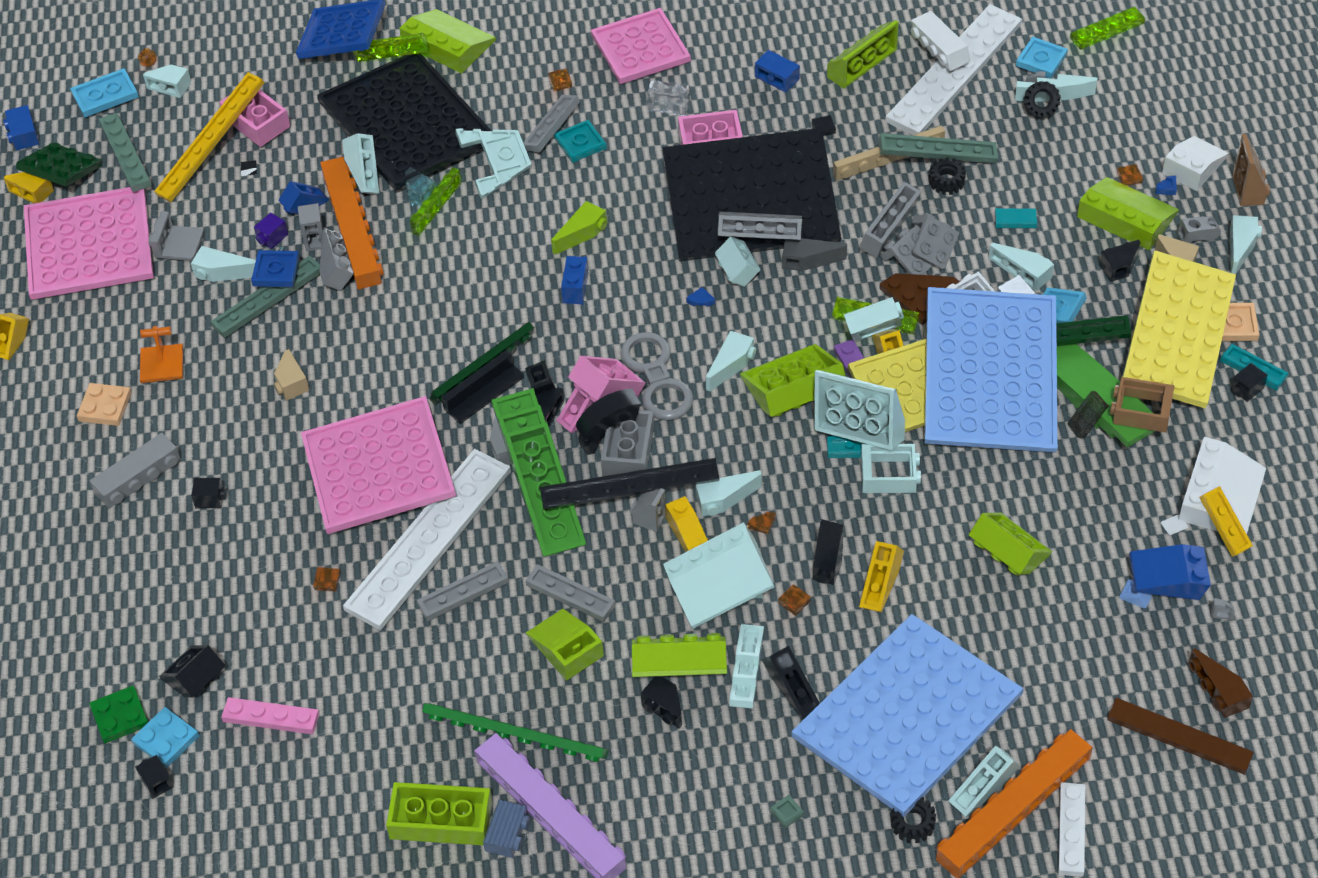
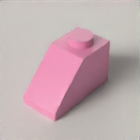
M576 387L556 420L570 433H574L577 430L576 423L578 419L594 403L588 398L589 394Z

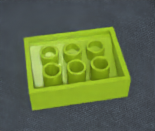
M438 9L412 16L399 28L403 46L414 51L418 50L422 55L461 74L496 41V37Z
M1106 177L1090 187L1080 199L1077 217L1130 242L1140 240L1141 247L1151 250L1157 242L1158 235L1163 234L1178 214L1179 209Z
M813 344L740 373V377L761 409L770 417L782 415L787 410L797 409L807 402L815 401L816 370L844 377L845 372L843 363L817 344Z

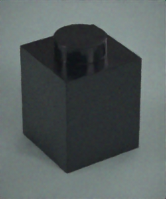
M1250 363L1234 376L1231 391L1248 402L1264 389L1268 375Z
M194 478L191 497L195 509L222 508V502L227 497L226 486L222 485L221 478Z
M157 755L147 758L135 766L141 781L152 799L174 787L169 774Z

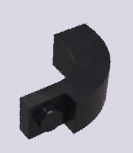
M632 388L610 393L594 402L582 413L576 423V428L580 433L578 436L579 444L587 455L595 454L601 435L610 426L621 421L636 419L641 403Z

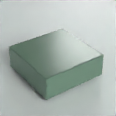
M790 795L770 807V813L784 829L804 816V811Z

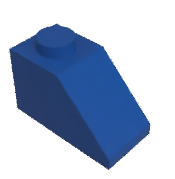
M290 181L278 201L284 206L283 209L287 213L298 214V206L317 203L318 206H321L329 198L319 187Z

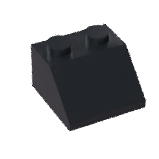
M191 645L159 678L183 697L195 698L204 692V686L209 681L216 680L222 674L221 670L226 665L209 645Z

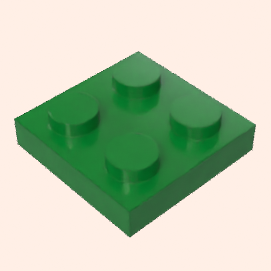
M134 685L89 702L104 744L141 730L148 723Z

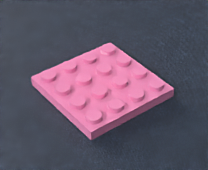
M661 8L591 30L592 38L619 84L691 62L689 52Z

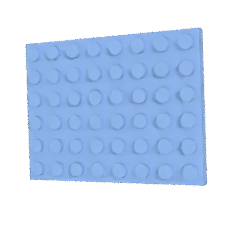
M928 287L924 443L1042 452L1057 451L1056 296Z
M911 614L792 730V737L891 809L895 808L894 811L900 812L902 817H905L915 806V803L921 797H924L1023 694L1024 688Z

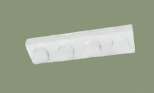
M1061 782L1058 875L1083 877L1085 784Z

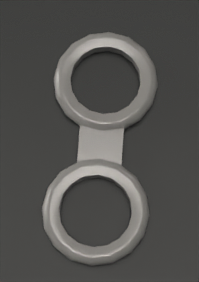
M650 332L637 333L629 337L622 345L620 351L621 359L629 369L644 373L649 384L644 390L642 397L645 410L653 411L654 417L662 420H673L685 415L692 406L693 395L687 384L678 379L670 378L665 367L671 354L668 342L658 334ZM640 342H652L662 350L661 356L656 361L646 364L634 361L630 357L629 352L634 345ZM674 388L683 394L684 401L674 410H661L653 405L651 398L660 389Z

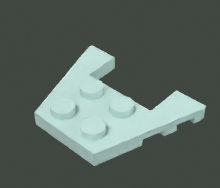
M456 129L455 133L461 148L481 143L492 170V176L475 180V185L481 199L531 168L529 156L518 130L481 131V129H473V131H463V129Z

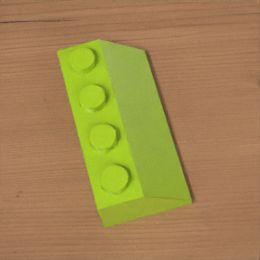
M894 20L880 25L876 29L871 30L868 35L859 39L850 48L845 49L836 58L831 59L827 63V78L845 89L897 50L899 22Z
M709 633L707 637H697V634H685L683 638H674V635H661L660 639H651V636L642 635L637 636V639H632V677L727 674L726 638L721 636L720 633Z

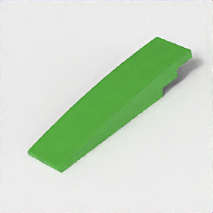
M1077 344L1057 346V388L1096 429L1101 427L1111 438L1116 436L1126 447L1155 432L1153 430L1113 424L1114 415H1110L1112 401L1117 402V398H1113L1115 385H1120V381ZM1124 396L1122 409L1153 413L1138 398Z
M534 389L492 399V407L543 558L585 546L586 541L574 505L543 510L540 487L566 483L548 424L545 422Z

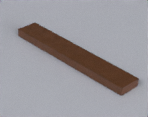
M1117 697L1107 718L1110 722L1245 775L1254 751Z

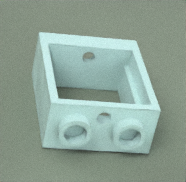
M893 297L844 314L854 342L869 338L872 334L902 326L900 319L904 318L899 302L894 303Z
M862 444V493H916V485L921 484V471H916V466L920 465V454L915 453V444H899L894 450ZM871 462H909V477H872Z

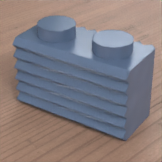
M501 799L498 800L483 841L486 852L513 858L515 851H520L523 841L521 834L523 829H528L530 823V816L527 814L525 805L502 801Z

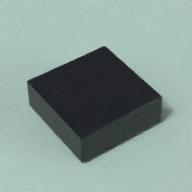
M831 115L812 119L813 129L822 128L823 136L836 134V127Z

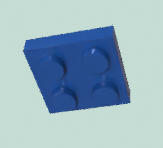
M258 250L251 279L252 286L293 287L300 259L299 251Z

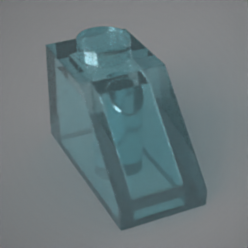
M409 167L405 170V176L416 170ZM422 173L406 180L408 201L415 207L418 205L424 209L439 195L437 182Z

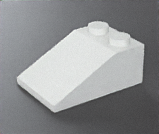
M1193 136L1177 144L1165 157L1162 174L1176 176V181L1198 191L1229 156V153Z

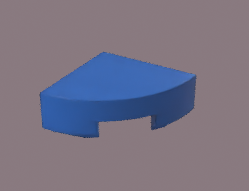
M1168 176L1165 180L1159 182L1155 194L1176 195V176Z
M701 287L686 297V302L692 306L706 305V307H709L716 303V299Z

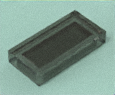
M1091 391L1067 424L1079 438H1086L1109 406L1096 391Z

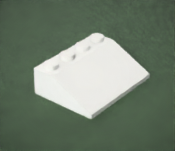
M1204 437L1185 494L1179 520L1217 531L1199 497L1220 486L1247 534L1266 467L1226 442Z

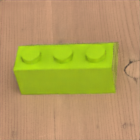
M1001 512L982 513L969 533V536L974 539L975 545L982 549L986 548L991 552L992 558L999 562L1003 561L1009 566L1008 570L1018 576L1030 574L1053 552Z

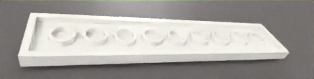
M989 4L959 37L968 46L970 62L950 71L937 60L886 115L885 122L911 135L924 132L1022 25V18Z
M474 449L451 476L456 496L428 504L345 602L343 605L344 611L381 631L511 473V467Z

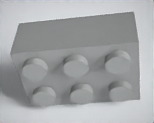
M639 410L636 419L621 421L606 429L601 456L602 476L648 469L654 432L653 411Z

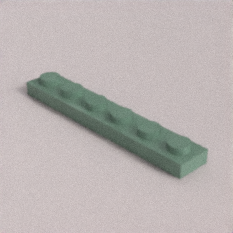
M118 113L99 118L100 125L131 191L135 192L150 187V179Z
M880 133L879 135L880 154L935 159H946V157H949V160L954 158L961 161L996 163L998 160L996 142Z
M308 256L298 263L293 287H261L210 321L212 327L223 338L227 337L320 275V264L311 256Z

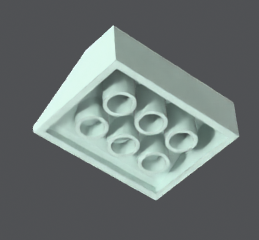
M816 370L815 430L894 450L905 440V418L897 391L893 388Z
M744 522L663 564L669 581L693 629L775 587L755 538Z

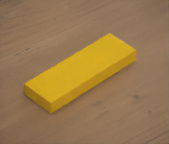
M1220 486L1199 497L1232 557L1253 546Z

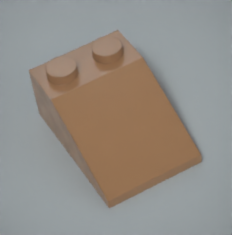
M1242 134L1232 175L1240 206L1264 205L1266 196L1270 194L1269 184L1265 182V169H1262L1260 160L1247 134Z

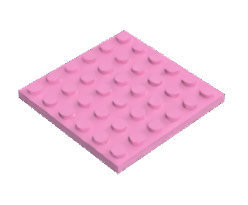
M128 187L24 205L28 288L31 300L154 278L151 246H149L148 242L150 234L145 188L132 192L131 188Z
M426 396L301 432L327 534L456 496Z

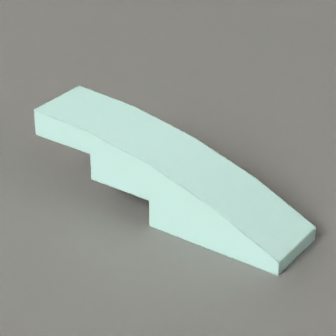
M1058 74L1057 79L1037 78V82L1048 81L1050 84H1054L1056 89L1060 91V101L1095 95L1096 77ZM1017 81L1015 101H1024L1025 91L1034 83ZM1038 92L1035 96V102L1050 101L1049 95L1046 92Z
M741 624L729 706L753 709L764 626Z

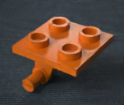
M153 326L151 329H140L141 338L154 337L156 343L154 347L140 348V383L183 379V344L163 345L160 336L172 335L171 326L160 328Z

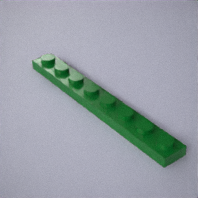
M424 703L422 710L423 713L429 714L428 718L432 720L442 721L443 718L451 720L450 724L460 727H464L465 723L474 725L473 730L486 733L487 729L493 730L502 738L509 739V735L518 737V742L530 745L532 741L540 742L541 748L554 750V747L563 748L562 753L572 756H576L577 752L586 754L585 759L599 762L600 758L607 759L609 749L431 703Z

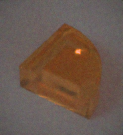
M765 512V514L752 517L747 523L748 529L769 534L776 519V513Z

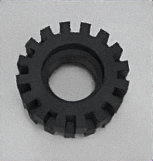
M1048 81L1034 83L1025 91V96L1023 97L1024 106L1027 108L1028 113L1030 112L1033 116L1040 118L1050 116L1057 111L1061 103L1060 91L1056 89L1054 84H1050ZM1038 92H1046L1049 95L1050 101L1047 106L1039 107L1035 103V96Z
M946 157L945 161L942 158L939 159V162L934 161L933 165L931 164L929 185H931L933 190L936 189L937 193L942 191L943 195H946V192H949V195H953V191L958 193L959 189L962 190L965 185V166L961 165L962 162L960 161L956 163L954 158L952 161H949V157ZM948 174V175H952V176H954V177H952V178H944V177H942L941 175Z
M921 797L915 803V806L909 813H917L923 819L920 825L915 826L907 824L902 814L898 811L895 812V808H893L891 815V828H894L893 833L895 835L899 834V839L902 841L906 837L907 843H911V839H915V843H919L920 838L923 841L927 840V836H931L935 828L936 814L934 806L930 807L931 802L928 800L924 803V797Z

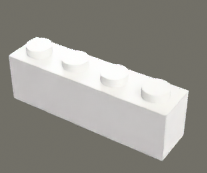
M932 11L911 20V34L914 39H918L924 48L926 47L931 55L939 60L942 66L944 65L951 71L970 62L968 46Z

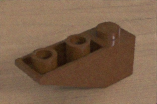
M1196 648L1192 649L1188 661L1189 667L1199 677L1203 690L1211 696L1214 708L1220 711L1224 718L1249 709L1253 695L1242 678Z

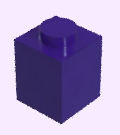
M271 212L254 226L257 242L270 249H273L288 236L285 221Z

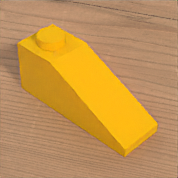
M686 496L665 504L666 520L685 552L708 541L699 519Z
M879 541L875 542L859 605L860 608L882 613L900 570L904 550L899 546Z

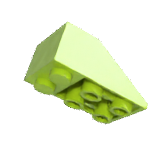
M561 609L526 632L529 639L566 681L604 656L602 640L587 624L565 609Z

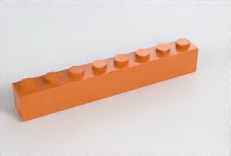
M344 157L322 161L320 164L351 262L357 289L382 284L380 277L384 275L382 265L376 262L379 260L377 249H372V246H375L372 234L367 233L370 231L367 219L363 220V217H366L363 205H358V203H361L359 192H354V189H357L354 177L350 178L352 173L345 163Z
M1072 729L1066 734L1061 733L1049 749L1044 748L1039 753L1036 761L1032 764H1026L1016 779L1011 778L999 794L996 792L989 798L986 806L982 809L980 807L977 808L966 824L961 823L958 825L954 834L949 839L944 838L938 844L936 861L955 878H960L1060 787L1061 782H1066L1091 758L1093 747Z

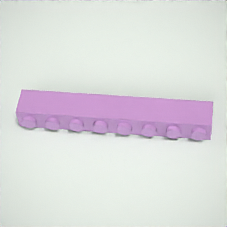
M495 733L474 750L476 762L520 805H525L527 812L594 878H616L626 869V856L618 846L614 847L611 845L606 834L601 830L597 831L586 815H580L576 811L577 809L573 802L569 799L565 800L554 784L551 783L549 785L544 780L545 778L541 771L537 768L533 769L522 753L517 754L508 739H502Z

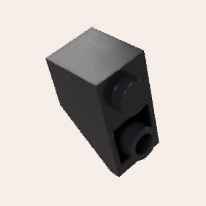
M1140 240L1126 242L1101 251L1099 266L1110 282L1129 277L1138 258Z
M654 676L640 693L641 705L648 713H655L666 724L674 725L680 729L682 726V713L677 686L662 676Z

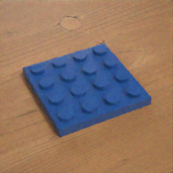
M368 0L314 8L296 50L298 59H309L315 56H329L336 53L344 54L350 51L369 49L386 5L384 0Z

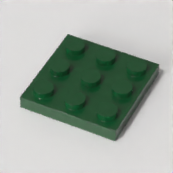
M55 142L16 162L17 170L63 186L70 185L102 166V159L96 158L92 154L79 152L74 148L61 146V144Z

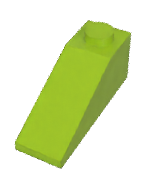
M585 201L551 239L552 253L556 255L596 237L607 226L606 210Z

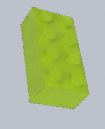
M394 782L386 823L389 839L484 846L483 841L489 827L493 803L490 788Z

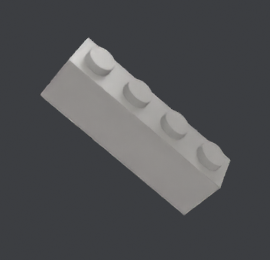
M904 181L865 232L859 248L877 258L884 249V246L890 241L915 207L921 191Z
M719 212L718 236L801 240L802 216Z
M160 433L89 481L94 494L110 509L151 480L156 479L169 468L174 467L181 459L177 447L163 433Z

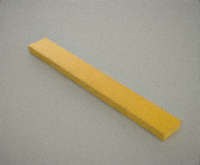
M247 72L154 192L157 196L169 202L174 200L264 85L263 79Z

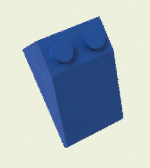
M1180 544L1136 550L1129 553L1135 592L1200 600L1211 586L1204 547Z

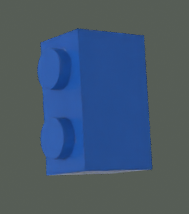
M768 50L755 62V77L786 93L800 80V65Z
M28 105L5 110L7 119H3L6 131L10 130V132H6L9 143H14L16 150L39 145Z
M566 256L561 285L563 303L584 304L589 274L587 257Z

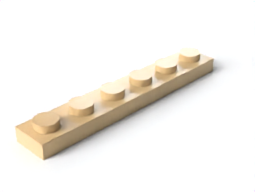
M942 126L912 136L945 138V130ZM876 147L833 162V177L838 181L909 156L880 154V147Z

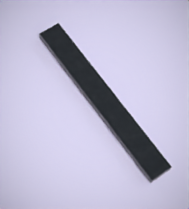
M716 458L543 486L540 487L543 510L638 495L660 488L668 490L716 482L720 478Z

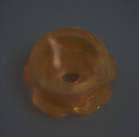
M145 48L138 54V60L142 66L150 67L156 62V54L153 50Z

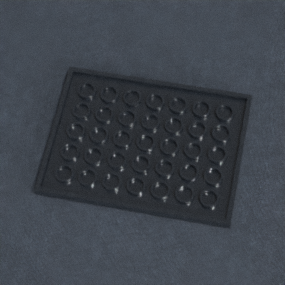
M418 50L317 95L319 103L349 137L357 133L373 135L376 168L394 190L483 149L481 143L461 148L455 133L456 129H463V131H473V129L492 131Z
M822 128L662 147L679 262L717 257L715 252L730 237L718 236L719 212L802 216L801 239L841 242L842 238ZM734 237L744 241L751 253L784 249L785 239Z

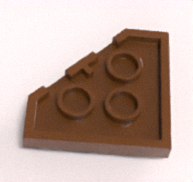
M895 273L881 282L879 289L889 298L893 297L895 303L899 302L903 310L923 325L927 322L928 287L947 288L953 283L956 285L960 281L953 276Z

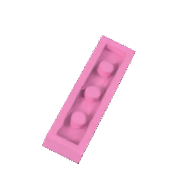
M228 697L221 718L226 723L314 735L320 714L318 709Z

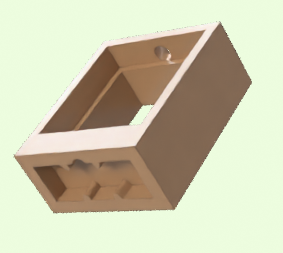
M1121 377L1120 385H1115L1113 398H1117V402L1112 401L1110 415H1114L1113 424L1166 433L1174 385ZM1128 396L1162 402L1161 414L1122 409L1123 398Z

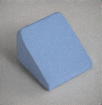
M1128 579L1119 597L1129 603L1146 608L1153 594L1135 592L1133 580Z

